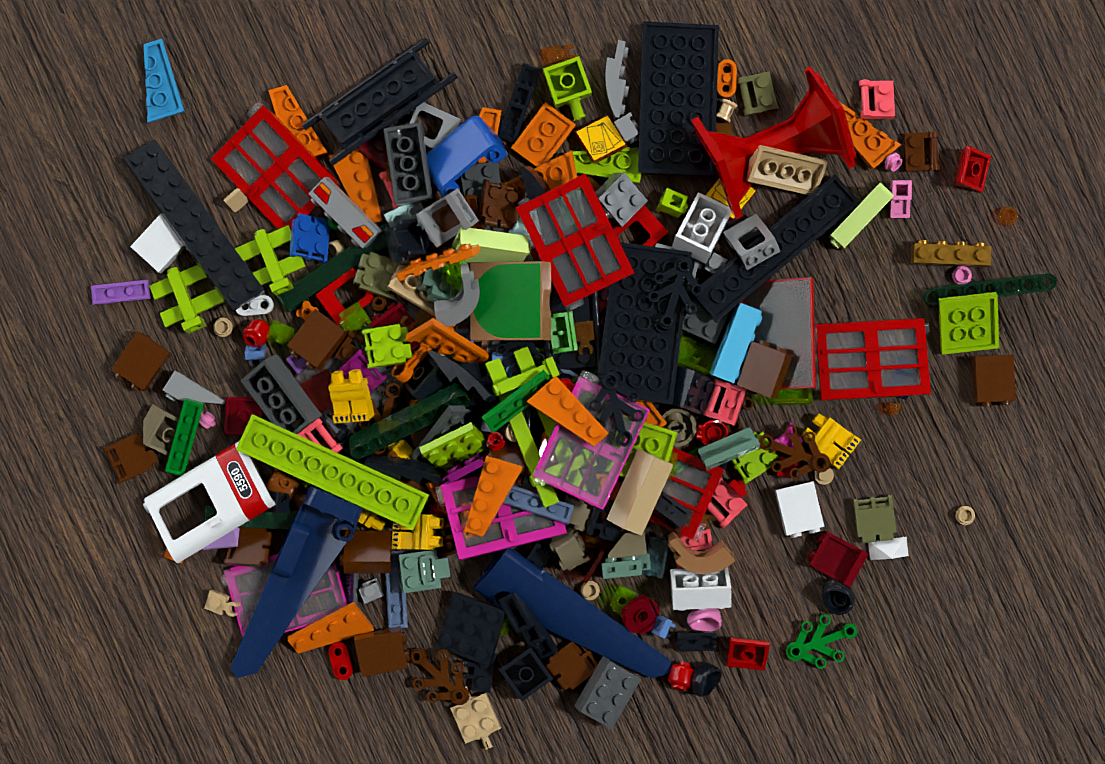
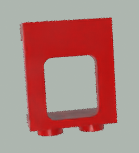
M645 205L623 227H616L614 229L618 238L624 230L637 221L650 234V239L643 245L652 247L668 234L665 227Z
M353 268L316 294L319 301L339 327L346 323V320L369 305L375 296L372 293L366 292V296L350 308L345 309L334 295V291L350 279L355 278L357 271Z

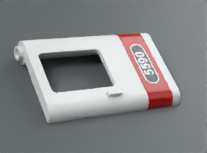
M239 441L144 499L145 503H143V506L151 514L171 557L176 563L183 561L276 505L268 493L251 456L236 450ZM199 484H204L217 510V514L176 540H173L159 513L160 508Z

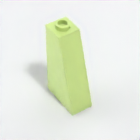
M879 183L829 236L831 239L830 243L836 249L841 248L843 250L894 195Z
M460 227L451 245V248H454L456 251L468 243H471V246L479 244L481 252L474 257L459 262H524L526 256L530 255L531 252L528 236L475 228L465 230L464 227Z

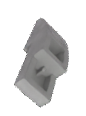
M618 40L615 59L607 57L605 70L607 100L615 120H618L620 116H624L625 105L622 104L623 97H627L629 86H625L626 80L619 79V77H623L625 66H621L622 59H626L628 47H625L626 41Z

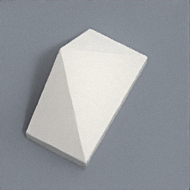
M906 537L893 538V540L888 541L876 540V542L868 543L870 560L909 556Z

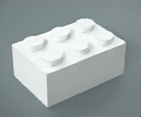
M698 192L675 236L671 248L692 252L691 257L706 264L730 217V208Z
M728 567L711 574H698L686 569H670L673 610L731 608V583Z

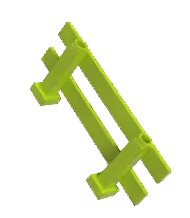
M289 225L269 234L266 233L265 229L258 230L254 233L255 240L235 248L243 261L262 254L266 267L253 272V275L261 286L273 282L269 286L272 293L276 296L294 288L292 282L284 276L306 267L303 258L299 256L288 257L281 261L277 259L274 248L291 240ZM198 265L182 272L178 270V267L171 268L167 271L168 278L149 286L154 300L174 292L179 305L161 312L160 315L166 328L185 320L181 325L188 334L206 327L204 319L197 316V314L224 303L216 289L194 299L190 298L186 287L207 278Z
M528 346L513 352L521 374L509 379L500 358L485 363L493 383V393L499 397L500 402L514 393V389L523 386L542 370H545L551 379L560 375L553 357L545 359L541 362V366L536 367ZM536 409L548 439H550L557 422ZM520 412L509 421V424L530 472L529 480L532 486L536 487L542 504L546 508L558 503L559 500L553 486L532 477L541 457L523 413ZM561 437L554 451L559 464L545 470V472L555 477L563 475L572 456L567 440ZM588 449L579 451L580 455L575 457L565 478L566 482L576 487H579L582 481L579 468L585 466V469H587L593 458L592 451ZM584 484L582 490L587 491V488Z

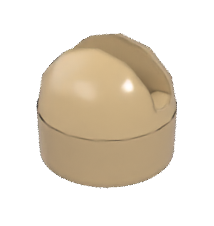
M334 240L329 243L328 249L335 257L344 252L345 245L341 244V240Z

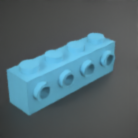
M739 303L734 308L710 369V375L731 383L739 379L741 374L740 366L742 362H745L749 344L754 341V330L761 323L762 311L743 303Z

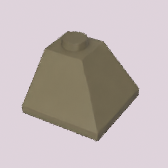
M152 404L143 420V444L169 456L179 417Z
M631 531L624 533L607 553V558L646 555L645 533L643 532L642 536Z

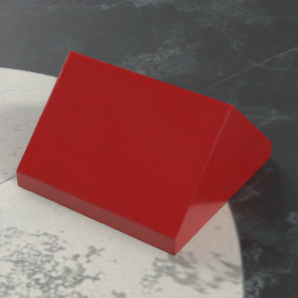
M971 146L964 147L961 152L954 186L983 193L991 156Z
M729 636L727 667L765 671L770 642Z

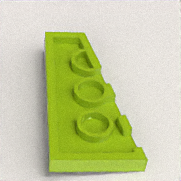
M627 147L596 164L592 163L586 151H573L576 170L579 175L586 173L587 176L609 179L613 173L624 172L634 184H640L641 174H637L638 147Z

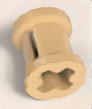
M722 99V105L718 113H716V118L725 123H730L733 110L738 105L730 100Z

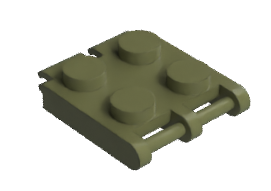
M370 252L369 255L362 254L358 267L364 269V271L357 270L353 283L359 285L358 289L395 301L396 293L392 291L390 294L391 290L387 287L398 265H392L390 258Z
M892 495L881 498L873 496L870 499L864 500L853 499L857 537H861L862 543L876 542V535L879 536V541L893 540V533L897 532ZM880 501H888L887 503H879V504H876V503H875V502H880ZM871 503L870 505L858 506V504Z

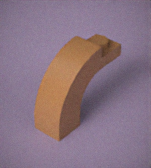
M674 531L668 535V546L674 552L675 562L690 572L711 574L725 569L736 561L734 554L722 540L708 550L695 551L688 548Z

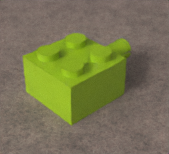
M578 56L543 68V74L555 108L569 105L574 121L585 118L586 116L580 101L592 96V91L580 57Z

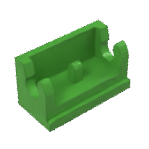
M572 311L551 315L550 343L552 354L578 350Z

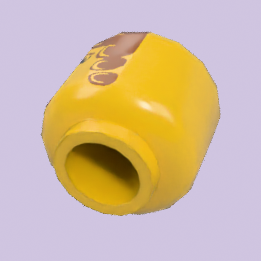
M394 440L388 445L389 451L386 456L413 460L411 455L414 449L405 440L398 442Z

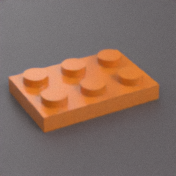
M545 102L511 149L535 167H539L551 160L576 124Z

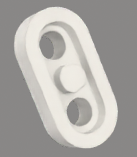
M260 295L247 303L249 306L247 310H243L240 307L236 312L241 316L269 314L273 310L274 302L269 296ZM264 301L268 304L266 308L261 307V303Z

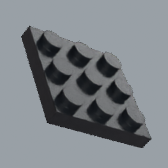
M453 592L436 647L447 649L449 652L486 666H491L506 618L505 611L502 608L470 596Z

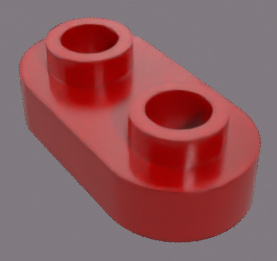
M335 642L329 648L333 672L338 679L347 680L353 674L350 653L345 643ZM340 648L342 654L336 655L335 649ZM341 667L346 668V674L340 673Z

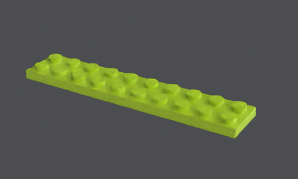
M253 414L236 450L411 530H414L429 497L427 493Z

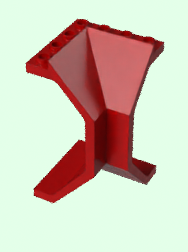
M812 67L804 69L809 89L793 115L789 119L752 136L742 138L710 132L706 130L699 117L691 120L697 137L716 166L729 208L736 219L743 216L739 202L753 184V182H748L746 179L750 158L759 145L797 154L819 153L839 155L849 169L856 166L854 160L856 151L844 108L826 82L821 78L819 72L815 73Z

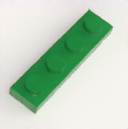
M542 370L483 415L482 419L489 429L494 433L529 406L527 401L545 386L551 378L545 370Z
M185 398L165 472L180 476L185 474L203 410V402Z

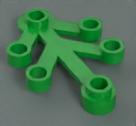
M822 614L819 617V624L811 642L803 644L807 633L813 629L811 622L804 621L801 624V631L796 642H792L787 646L786 655L792 661L804 659L815 664L819 669L826 667V660L823 657L817 658L807 653V651L815 649L832 657L836 662H842L845 658L844 653L840 650H833L825 646V644L844 637L852 639L857 635V628L854 624L846 623L840 631L822 637L826 626L831 623L830 616ZM827 616L828 622L822 623V617ZM805 623L810 624L809 630H804L803 626ZM848 628L853 629V633L851 635H848L846 633V630ZM794 648L799 649L798 655H793L792 650ZM838 652L842 654V658L839 660L835 658ZM822 659L824 665L818 666L817 661Z

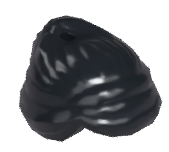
M829 579L825 582L822 591V600L825 607L836 615L850 612L855 602L851 589L836 579Z
M710 662L697 664L691 679V687L695 695L698 697L708 696L720 682L722 671Z

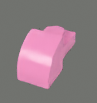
M891 180L889 191L894 197L890 200V218H910L912 180Z

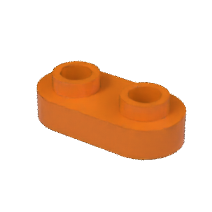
M729 59L721 61L718 65L717 93L722 98H730L736 91L737 66ZM724 67L730 68V72H729V73H725V72L723 71V68H724ZM723 86H728L729 91L724 92L722 89Z

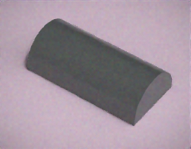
M417 122L384 128L395 205H411L433 200L422 123Z

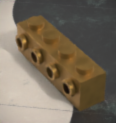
M917 240V243L911 245L910 265L983 268L991 266V246H986V243L978 242L974 243V246L967 245V242H955V245H948L947 241H936V244H928L929 241Z

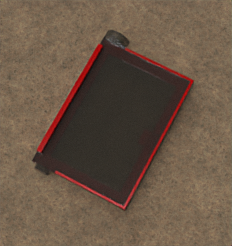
M813 278L767 280L741 302L762 311V320L760 325L756 326L754 330L755 338L753 342L758 343L759 340L770 343L769 347L776 349V346L788 349L787 353L793 355L781 390L816 388ZM742 362V364H741V366H740V370H741V371H742L744 362ZM747 389L746 395H757V393Z

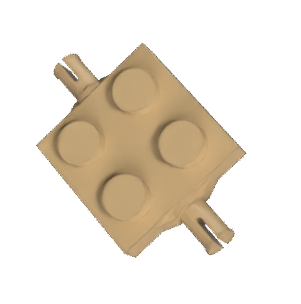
M487 693L479 696L470 695L467 703L450 708L465 744L481 739L485 750L493 747L488 736L502 727Z

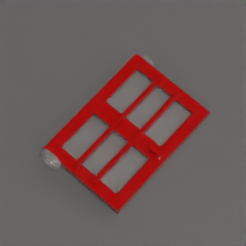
M259 101L247 112L250 119L211 160L277 229L287 225L292 229V220L296 219L297 214L310 215L317 208L310 200L312 197L308 193L324 177H329L337 186L340 183L282 121Z
M586 173L530 201L528 198H525L518 202L519 206L516 209L541 260L551 262V281L567 312L584 305L582 298L634 273Z
M924 318L814 325L821 401L931 394L926 334H929V323H925Z
M673 447L669 463L674 464L662 491L691 511L692 515L680 533H677L653 514L649 521L700 542L706 528V524L701 522L724 469L717 466L706 471L700 458ZM619 476L621 483H623L625 477ZM597 481L594 482L591 489L595 496H598Z

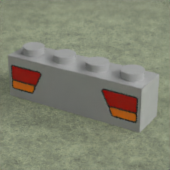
M324 177L308 193L312 197L310 200L317 207L321 206L325 210L324 214L330 220H335L339 224L337 227L344 234L348 233L352 237L351 241L358 248H367L382 232L329 177Z

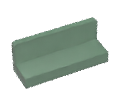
M749 427L699 448L698 453L706 471L759 449L760 443Z

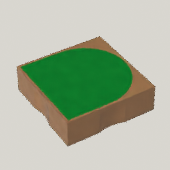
M551 262L470 263V270H473L474 279H478L480 291L477 306L470 314V340H551V311L549 304Z

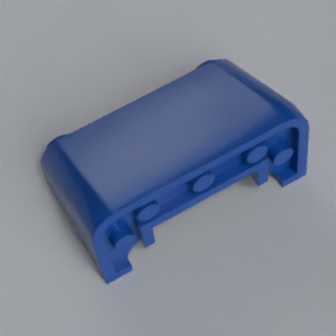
M472 116L426 154L430 179L442 197L457 188L460 191L455 180L483 156L491 163H498L508 153L499 136L481 117Z

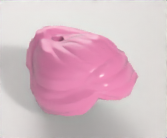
M717 608L692 609L688 614L687 623L693 630L716 631L721 627V612Z

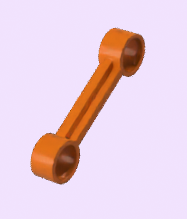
M420 346L412 354V358L406 360V363L394 365L391 375L400 383L407 382L413 374V369L434 348L429 346L427 349Z

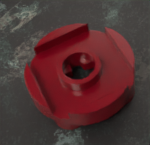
M640 595L632 599L621 609L622 622L632 633H647L657 623L655 620L657 615L659 616L660 614L659 607L651 598L646 595ZM641 612H644L642 613V618H639L638 615Z

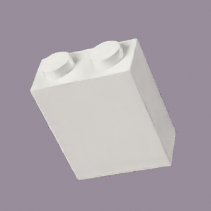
M162 214L130 246L161 274L185 249V246Z
M814 481L774 490L785 535H790V538L802 536L801 532L809 530V534L819 532L820 527H824Z

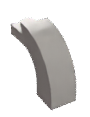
M468 263L460 264L463 281L460 292L451 299L434 301L436 320L447 327L466 319L474 311L479 300L478 279H474L473 270L469 271Z

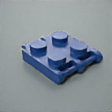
M297 214L296 219L292 220L289 256L304 257L305 260L309 261L314 259L326 264L330 226H327V219L314 217L311 222V216Z

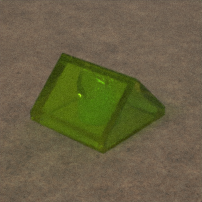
M682 335L678 365L708 376L718 349Z
M806 375L785 376L784 380L806 379ZM811 388L780 390L778 399L771 398V406L813 404Z

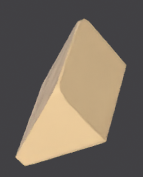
M236 188L224 201L234 212H237L249 202V199L239 188Z

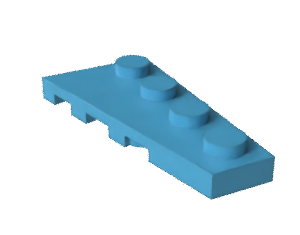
M163 39L144 44L147 122L152 123L184 113L185 110Z

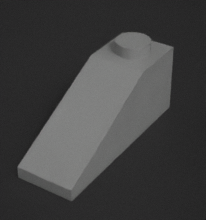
M178 371L173 372L163 388V391L166 392L165 396L174 402L176 399L184 401L185 398L213 404H225L226 402Z

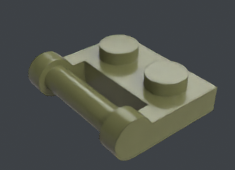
M770 71L736 79L737 85L740 86L745 108L743 110L744 116L778 109ZM752 82L757 104L755 108H752L747 83Z

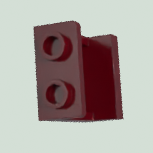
M396 302L386 308L388 311L385 314L381 315L379 313L371 319L372 323L369 324L371 328L400 324V328H408V333L418 327L404 306ZM417 341L412 343L403 342V344H410L411 352L420 347V343Z
M826 531L825 534L821 533L816 542L819 545L816 550L812 549L807 558L809 560L808 565L851 587L869 553L851 545L829 531Z

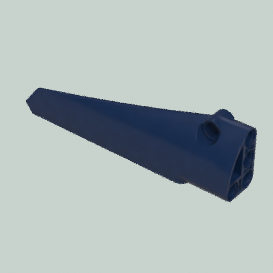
M310 484L296 519L290 525L230 668L236 678L258 672L344 545L353 538L354 530L364 509L363 507ZM343 527L349 528V533L346 536H341L339 533Z
M513 548L498 551L473 587L475 591L499 608H502L501 604L497 602L499 594L509 595L516 592L538 617L545 629L647 677L655 678L670 673V659L589 603L547 571L534 565Z

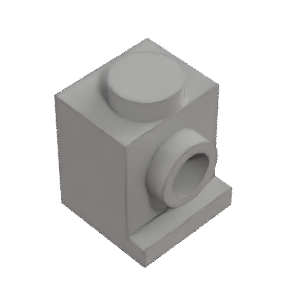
M630 112L616 120L614 125L625 142L633 144L639 139V127L635 120H630L632 119Z
M715 252L711 253L707 263L702 264L701 270L712 276L725 265L727 259Z
M377 578L359 585V592L364 604L384 596Z

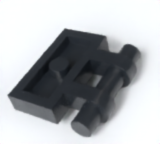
M610 499L608 506H605L603 510L592 506L591 517L586 523V526H588L586 534L593 535L595 529H600L598 537L617 543L622 528L607 520L614 500ZM600 512L605 513L602 523L597 522Z

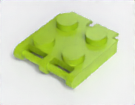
M400 324L362 330V335L365 336L366 342L365 352H367L369 364H367L368 369L406 363V359L412 358L410 344H403V342H408L406 341L407 327L400 328ZM369 334H370V337H371L372 346H370V343H369V336H368ZM371 351H373V356H374V362H375V363H373V361H372Z
M754 432L753 434L755 438H757L759 441V438L764 433L761 432L760 434H757L756 432ZM767 438L763 439V444L768 445L770 443ZM759 448L738 457L739 463L735 459L732 462L734 469H737L742 476V482L746 484L770 469L772 463L779 456L777 453H773L772 449L763 450ZM741 466L743 467L744 471H745L746 474L748 475V478L745 476L744 472H743L742 469L740 468Z

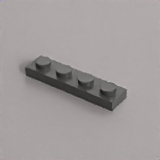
M464 405L447 407L412 453L411 457L413 460L429 461L421 454L419 447L452 432L467 412Z

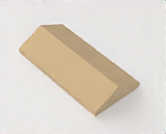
M759 145L750 158L746 180L810 195L819 188L829 162L819 158Z
M398 265L387 288L435 316L434 302L426 300L427 293L418 290L420 275L414 276L412 273L405 280L399 281L396 274L408 265Z
M638 448L607 520L625 530L642 536L674 464Z

